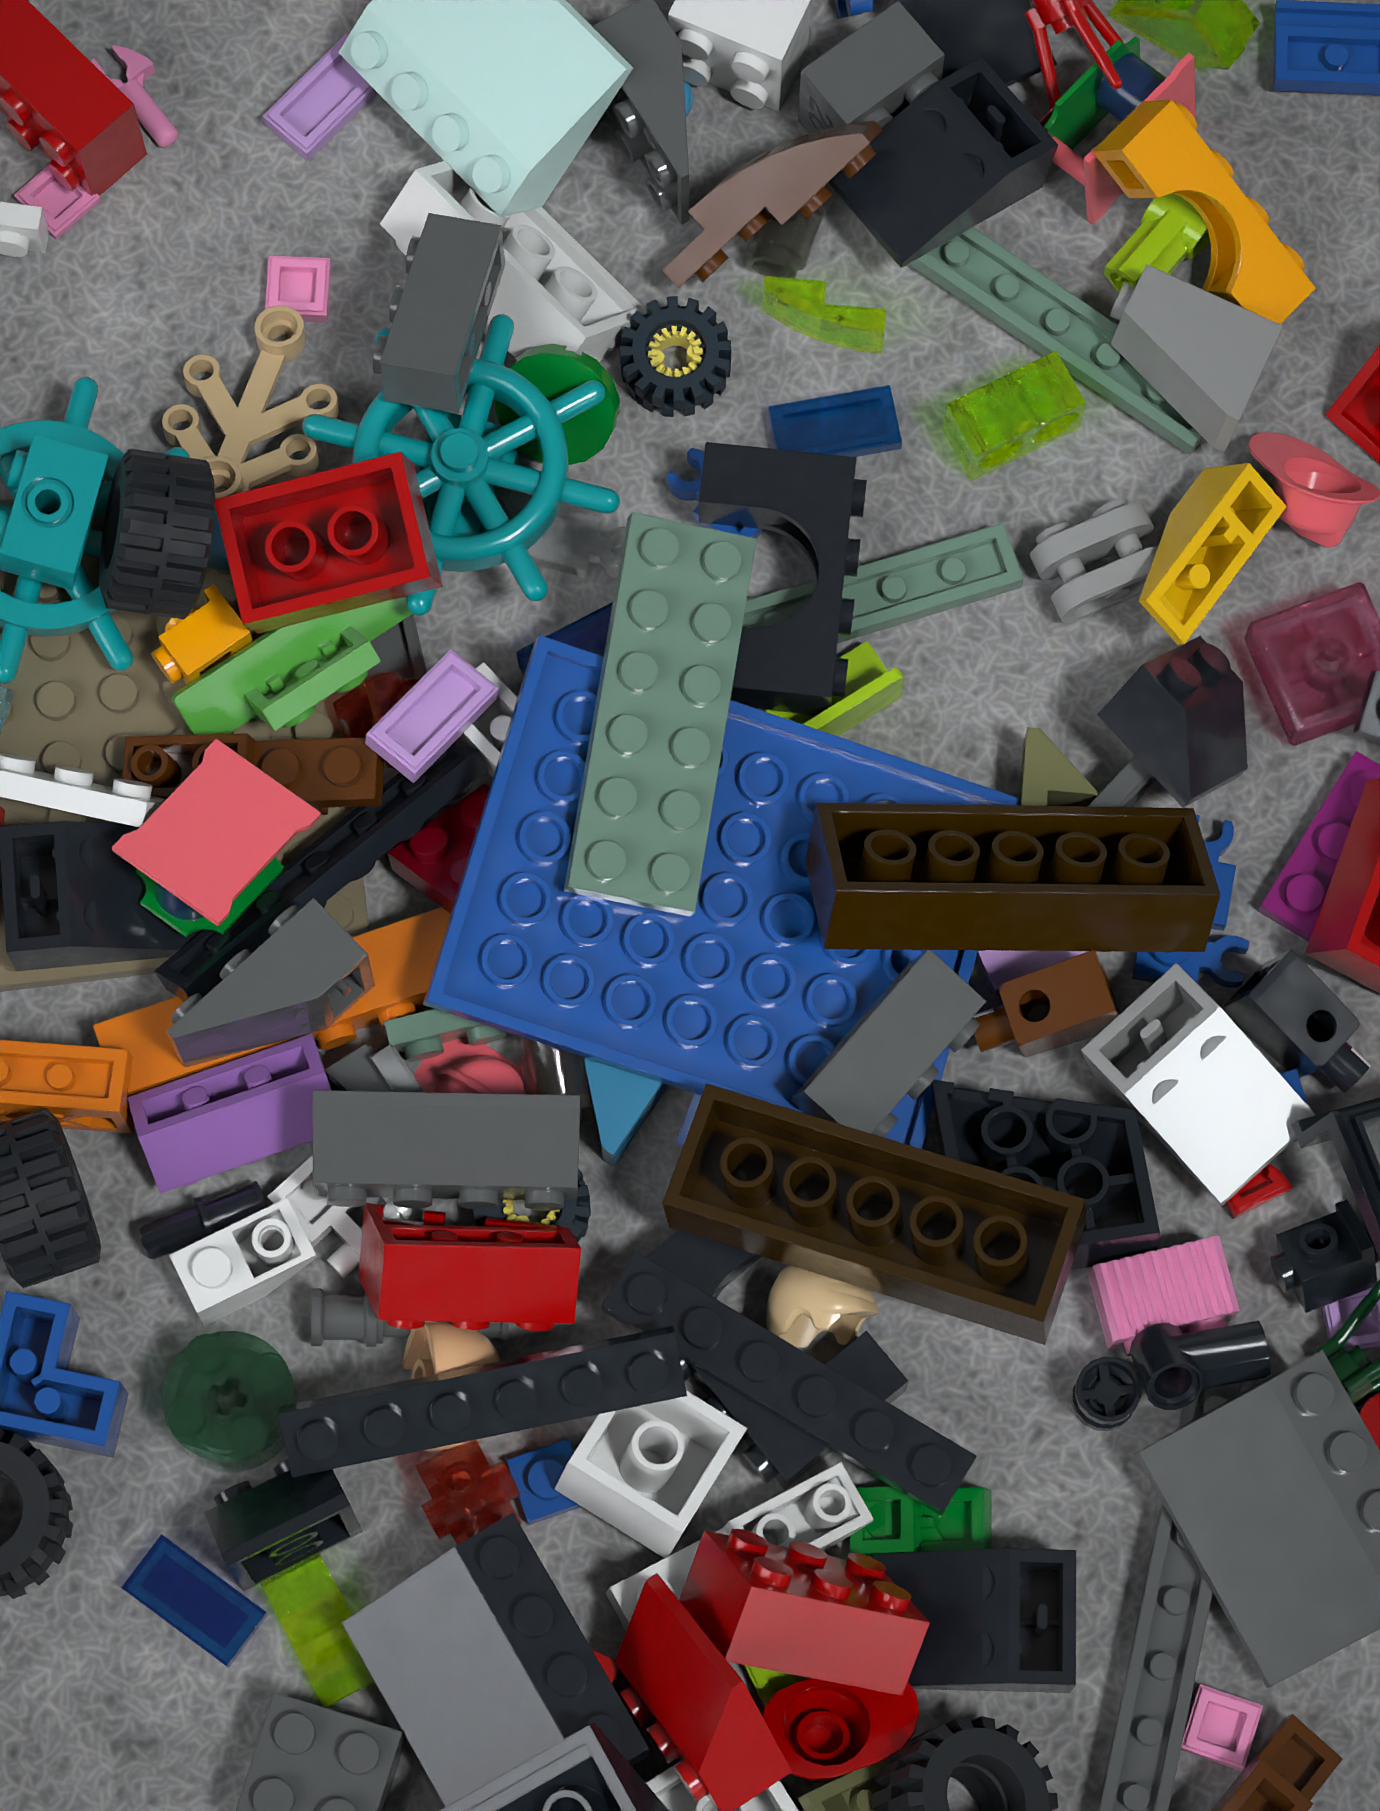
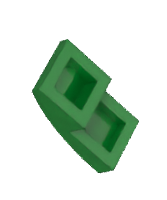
M892 1486L856 1488L874 1520L850 1535V1553L872 1556V1554L992 1549V1491L985 1487L958 1488L942 1516Z

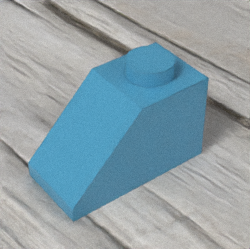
M585 1058V1077L603 1161L614 1167L669 1085Z

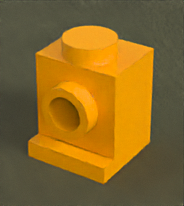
M214 584L203 591L207 602L199 609L193 607L185 619L171 618L165 626L166 632L158 636L161 646L151 652L156 664L172 684L182 679L187 685L253 642L251 632L242 624V620Z

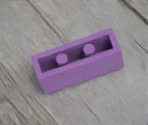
M309 1034L127 1097L139 1141L159 1192L163 1193L180 1186L194 1184L203 1178L244 1164L257 1162L266 1156L289 1148L313 1142V1090L332 1091L313 1035Z

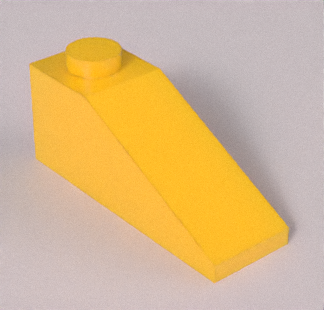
M1250 463L1204 468L1170 513L1139 602L1177 645L1185 644L1287 507Z

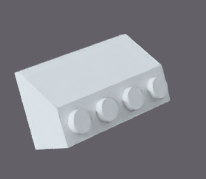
M445 161L415 169L380 223L396 240L397 247L405 255L407 254L412 236L421 237L428 213L502 225L505 267L484 334H487L490 321L494 316L498 314L508 315L514 322V331L508 352L515 358L529 348L552 343L567 346L565 350L573 351L579 355L583 351L600 362L621 343L624 327H631L630 317L637 310L642 315L647 313L646 309L542 207L499 217Z

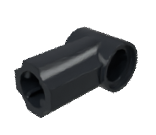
M1260 1321L1186 1334L1178 1326L1170 1323H1157L1144 1328L1131 1342V1358L1147 1398L1155 1407L1163 1410H1177L1188 1406L1198 1398L1203 1389L1263 1379L1271 1375L1270 1355L1265 1332Z

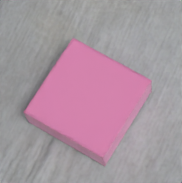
M48 166L14 194V198L19 204L43 208L49 234L55 240L101 201L98 194L91 196L81 185L73 192H70L55 178Z
M269 256L265 309L280 305L288 306L295 309L302 316L303 322H328L331 280L330 258Z
M1199 1684L1186 1722L1181 1751L1240 1771L1244 1770L1263 1705Z

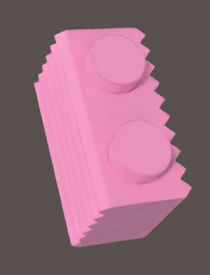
M1212 1236L1207 1239H1199L1194 1242L1174 1245L1157 1251H1149L1132 1257L1099 1263L1092 1267L1088 1275L1107 1348L1112 1350L1124 1347L1126 1355L1129 1357L1131 1356V1342L1140 1331L1148 1326L1157 1323H1170L1178 1326L1183 1332L1192 1333L1227 1326L1226 1322L1234 1320L1240 1312L1219 1236Z

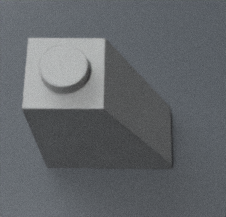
M1147 264L1136 287L1125 282L1115 301L1110 317L1120 322L1111 345L1213 448L1225 453L1283 326Z

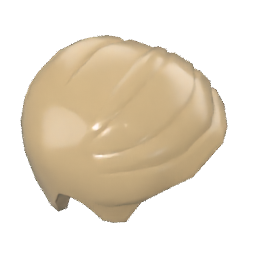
M788 1265L779 1273L769 1292L766 1304L765 1329L797 1348L808 1347L816 1335L822 1331L833 1333L838 1344L848 1345L857 1335L864 1320L867 1317L878 1315L879 1309L875 1304V1297L871 1290Z

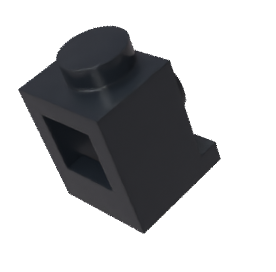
M1347 1199L1335 1204L1336 1212L1276 1234L1278 1254L1270 1257L1274 1275L1284 1293L1294 1291L1305 1313L1370 1289L1377 1283L1374 1245Z

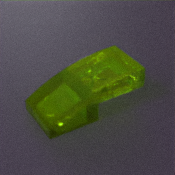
M764 276L762 310L780 323L815 340L837 347L882 354L886 309L824 304L826 281Z
M320 1552L261 1583L324 1708L375 1682L342 1625V1622L351 1617L352 1614Z

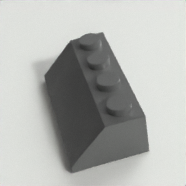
M313 1090V1186L315 1196H327V1204L358 1207L366 1205L367 1197L393 1198V1205L398 1207L426 1208L432 1206V1198L459 1199V1206L467 1209H492L498 1207V1200H525V1208L550 1211L564 1208V1201H577L580 1095Z

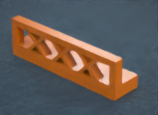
M0 1040V1123L47 1108L58 1119L62 1129L133 1134L134 1121L127 1102L133 1059L128 1049Z

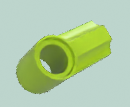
M1173 193L1154 198L1141 219L1140 227L1106 264L1103 275L1119 293L1125 282L1136 287L1147 264L1171 275L1185 258L1188 260L1194 259L1210 241L1209 233L1202 217L1188 201Z

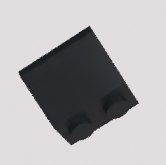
M1201 636L1142 664L1097 714L1183 808L1235 780L1248 769L1243 681L1230 668V662L1226 655L1216 646L1207 643Z

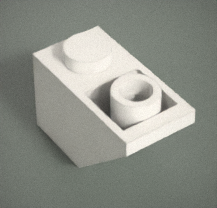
M288 1197L169 1255L204 1326L267 1296L317 1258Z

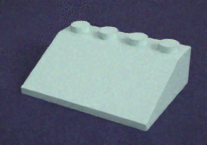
M372 0L366 6L338 52L499 217L539 208L544 205L633 70V67L566 0Z

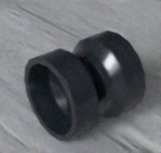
M1101 1357L1092 1360L1082 1369L1072 1389L1071 1404L1075 1415L1084 1425L1097 1431H1111L1120 1428L1131 1418L1141 1399L1142 1384L1138 1373L1129 1363L1117 1357Z

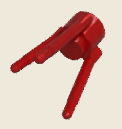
M1032 0L1035 7L1024 12V15L1033 31L1050 110L1061 98L1046 30V26L1051 24L1055 34L1075 26L1113 89H1119L1122 86L1120 76L1087 18L1110 47L1117 40L1122 43L1123 41L1092 0Z

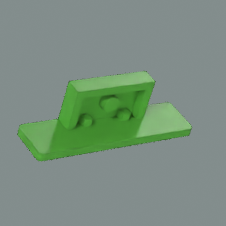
M401 597L268 631L174 692L171 700L193 735L229 734L255 716H258L274 731L280 727L288 728L295 726L312 715L315 710V704L334 692L342 693L349 691L367 678V670L381 662L370 641L412 614L407 608V598Z

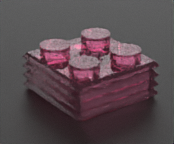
M1358 582L1252 621L1244 637L1251 657L1291 745L1302 744L1356 723L1370 672L1380 671V618L1363 583ZM1319 654H1323L1327 662L1338 660L1340 664L1335 674H1328L1325 670H1318L1315 667Z

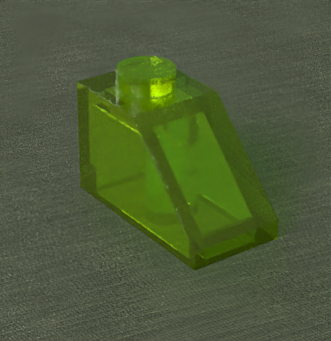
M1118 0L1109 13L1113 20L1179 60L1189 52L1195 58V67L1226 70L1230 68L1233 62L1240 58L1247 42L1261 24L1243 0Z

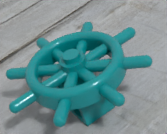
M498 314L490 321L480 357L475 359L465 391L468 397L462 415L385 401L384 391L382 390L368 407L360 425L319 414H310L304 419L302 429L307 437L353 449V464L402 452L414 465L420 466L416 475L440 576L442 570L455 572L477 571L506 563L522 592L531 601L544 599L548 593V584L529 554L528 549L547 532L559 513L562 503L605 514L615 512L620 505V498L616 491L568 478V449L562 423L601 403L605 397L604 386L599 381L590 380L549 402L544 394L528 379L516 371L503 366L514 331L513 320L505 314ZM383 328L377 332L375 345L380 335H389L391 328ZM493 399L505 404L521 416L505 426L487 422ZM414 409L429 434V438L425 442L394 434L391 431L407 413ZM536 438L543 458L542 471L519 466V452L514 451V449ZM500 487L533 495L527 505L511 520L508 519L497 500ZM437 588L408 595V610L418 616L428 613Z
M81 377L74 383L63 422L36 420L16 423L4 428L0 427V478L14 500L13 507L0 503V570L19 575L13 596L0 590V627L3 628L0 638V683L2 684L10 683L15 679L28 635L40 637L63 636L89 628L113 669L125 671L132 666L134 661L131 649L111 617L118 610L106 608L100 586L96 589L94 588L80 564L83 553L100 558L103 532L90 528L93 518L106 512L112 480L119 462L125 455L113 443L88 429L98 395V385L90 377ZM173 447L163 453L190 458L189 453L181 447ZM43 582L65 588L72 601L58 604H37Z

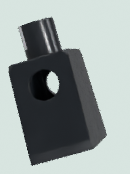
M1292 949L1261 965L1222 1007L1223 1011L1246 1035L1287 1071L1297 1069L1299 1078L1320 1069L1344 1093L1355 1085L1371 1066L1346 1042L1361 1025L1358 1018ZM1306 1026L1310 1029L1312 1038L1309 1036Z

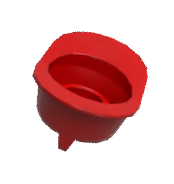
M814 1678L796 1682L779 1690L765 1705L763 1718L792 1770L790 1774L818 1784L830 1783L853 1771L881 1762L902 1750L915 1734L920 1715L917 1694L909 1682H907L902 1696Z

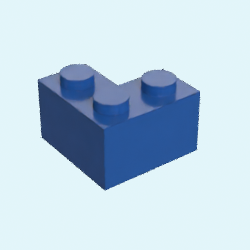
M6 1291L0 1315V1429L7 1435L14 1436L16 1433L29 1441L114 1458L129 1394L120 1381L68 1371L80 1321L79 1315L69 1303Z

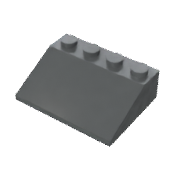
M1323 1350L1295 1361L1135 1453L1266 1688L1276 1685L1380 1629V1450Z

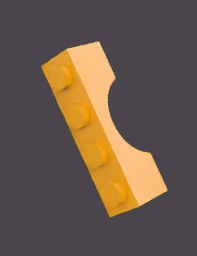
M1172 99L1142 101L1092 152L1128 198H1159L1173 193L1188 201L1202 217L1211 242L1210 268L1202 289L1281 324L1316 289L1303 272L1305 264L1302 258L1290 246L1280 242L1267 225L1270 222L1267 212L1257 201L1245 196L1232 179L1234 171L1229 162L1220 153L1210 149L1197 133V121L1187 108L1178 102H1174Z

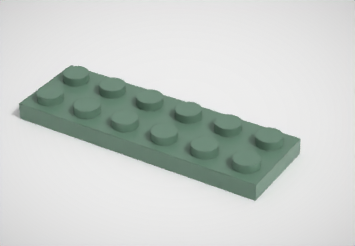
M632 512L627 518L564 886L565 892L685 916H691L695 913L757 538Z

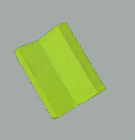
M866 641L840 657L848 659L845 697L832 696L831 707L818 715L763 709L762 711L835 736H840L900 699L904 676L898 667L888 671L872 646Z

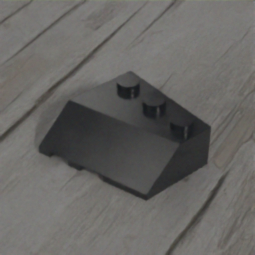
M932 1081L931 1086L940 1155L1085 1199L1086 1225L1071 1270L1089 1268L1099 1263L1132 1257L1149 1251H1157L1160 1229L1136 1110L1060 1098L1050 1102L1014 1096L1013 1091L990 1088L989 1092L954 1087V1082Z

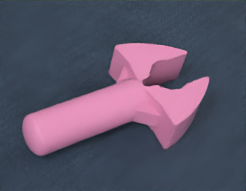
M112 45L113 56L127 70V82L123 83L119 79L106 77L134 103L139 122L158 146L165 148L172 145L178 138V130L144 89L145 79L155 74L153 62L134 50ZM93 58L92 63L105 75L103 68Z

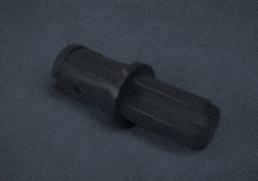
M254 1181L234 1191L202 1201L200 1196L193 1198L194 1207L142 1225L138 1235L146 1256L149 1259H155L183 1249L267 1208L258 1182Z

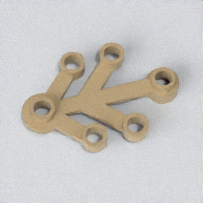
M273 306L265 309L257 317L254 330L257 346L261 352L238 407L222 382L220 365L214 357L205 354L191 357L183 367L187 390L196 397H202L225 437L218 456L214 455L202 437L199 415L193 407L178 404L170 407L163 414L162 426L168 443L175 447L184 448L189 453L190 458L207 460L214 478L215 488H228L223 492L215 493V499L249 491L250 488L285 472L294 477L310 475L316 470L319 458L315 441L305 434L290 435L282 441L279 449L249 461H244L251 446L302 424L304 419L310 414H319L335 419L338 417L339 405L337 394L332 387L321 383L310 385L304 389L301 396L265 411L285 362L297 357L306 343L303 318L291 307ZM279 336L289 337L285 341H273ZM200 372H209L212 374V376L206 380H197L193 378L196 374ZM316 401H326L329 403L323 409H313L310 407ZM178 422L191 423V426L185 430H175L172 428ZM296 451L309 453L307 457L301 460H294L289 457Z

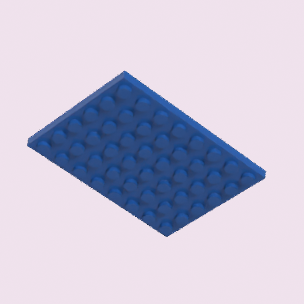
M539 635L532 649L423 1005L701 1096L707 1083L802 1112L789 1099L909 962L926 951L824 949L805 864L816 803L1019 806L1021 799L730 700L695 913L691 916H685L565 892L564 886L604 657ZM931 950L969 984L978 951ZM946 1047L932 1063L939 1070L934 1080L941 1081L950 1050L949 1047ZM931 1084L914 1100L906 1094L893 1108L891 1113L898 1118V1121L884 1138L922 1149L934 1107Z

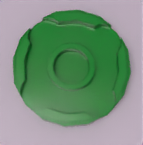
M552 343L529 348L512 360L508 368L528 379L544 394L549 402L590 380L599 381L604 386L605 397L601 403L562 423L567 442L568 465L586 462L603 450L616 427L620 398L613 378L597 359L583 351L579 355L573 351L565 350L567 346ZM495 400V412L500 425L505 426L521 417L505 404ZM536 438L517 448L522 453L543 463L541 449Z

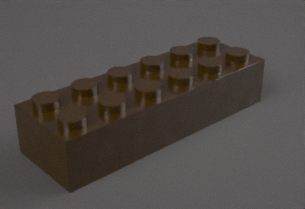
M816 803L805 858L824 949L1041 952L1092 951L1095 949V951L1205 952L1221 895L1194 808Z
M707 1083L662 1202L670 1228L1043 1345L1046 1344L1086 1225L1085 1199Z

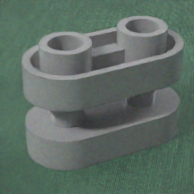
M1125 498L1116 499L1098 508L1093 513L1092 519L1073 527L1068 522L1059 523L1044 530L1036 537L1038 545L1030 552V558L1042 580H1051L1061 576L1064 585L1051 596V601L1063 623L1077 622L1141 595L1158 546L1144 549L1140 542L1154 529L1142 503L1128 504ZM1118 553L1119 560L1091 572H1086L1084 566Z

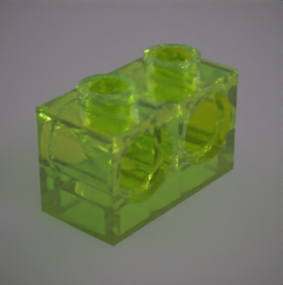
M1054 351L947 403L942 431L972 482L1079 429L1086 401L1057 351Z

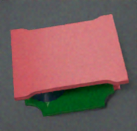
M1134 37L1125 44L1117 40L1106 53L1122 80V86L1119 89H1113L1095 62L1039 121L1058 144L1052 162L1085 186L1087 221L1090 224L1094 225L1105 214L1111 204L1123 193V190L1092 152L1096 147L1084 158L1073 149L1108 113L1122 122L1142 101L1172 99L1174 102H1178L1187 108L1196 119L1195 58L1189 52L1177 63L1170 75L1165 77L1140 58V40L1137 37Z
M215 739L205 750L202 763L137 830L124 834L112 846V851L136 867V873L143 879L146 893L140 905L185 937L199 930H213L223 935L284 870V866L279 863L276 855L297 833L310 829L321 817V812L218 739Z

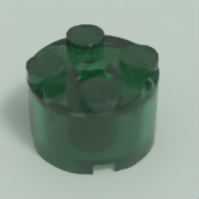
M220 1331L196 1336L173 1360L165 1376L162 1389V1407L165 1420L180 1446L197 1463L222 1473H242L252 1470L281 1453L286 1446L279 1418V1406L300 1402L296 1383L286 1362L278 1351L263 1339L240 1331ZM233 1389H239L246 1405L244 1408L233 1406L229 1416L224 1415L217 1402L220 1396L229 1397Z

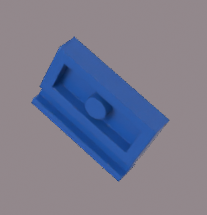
M1276 0L1274 8L1275 29L1273 35L1272 90L1380 95V4Z

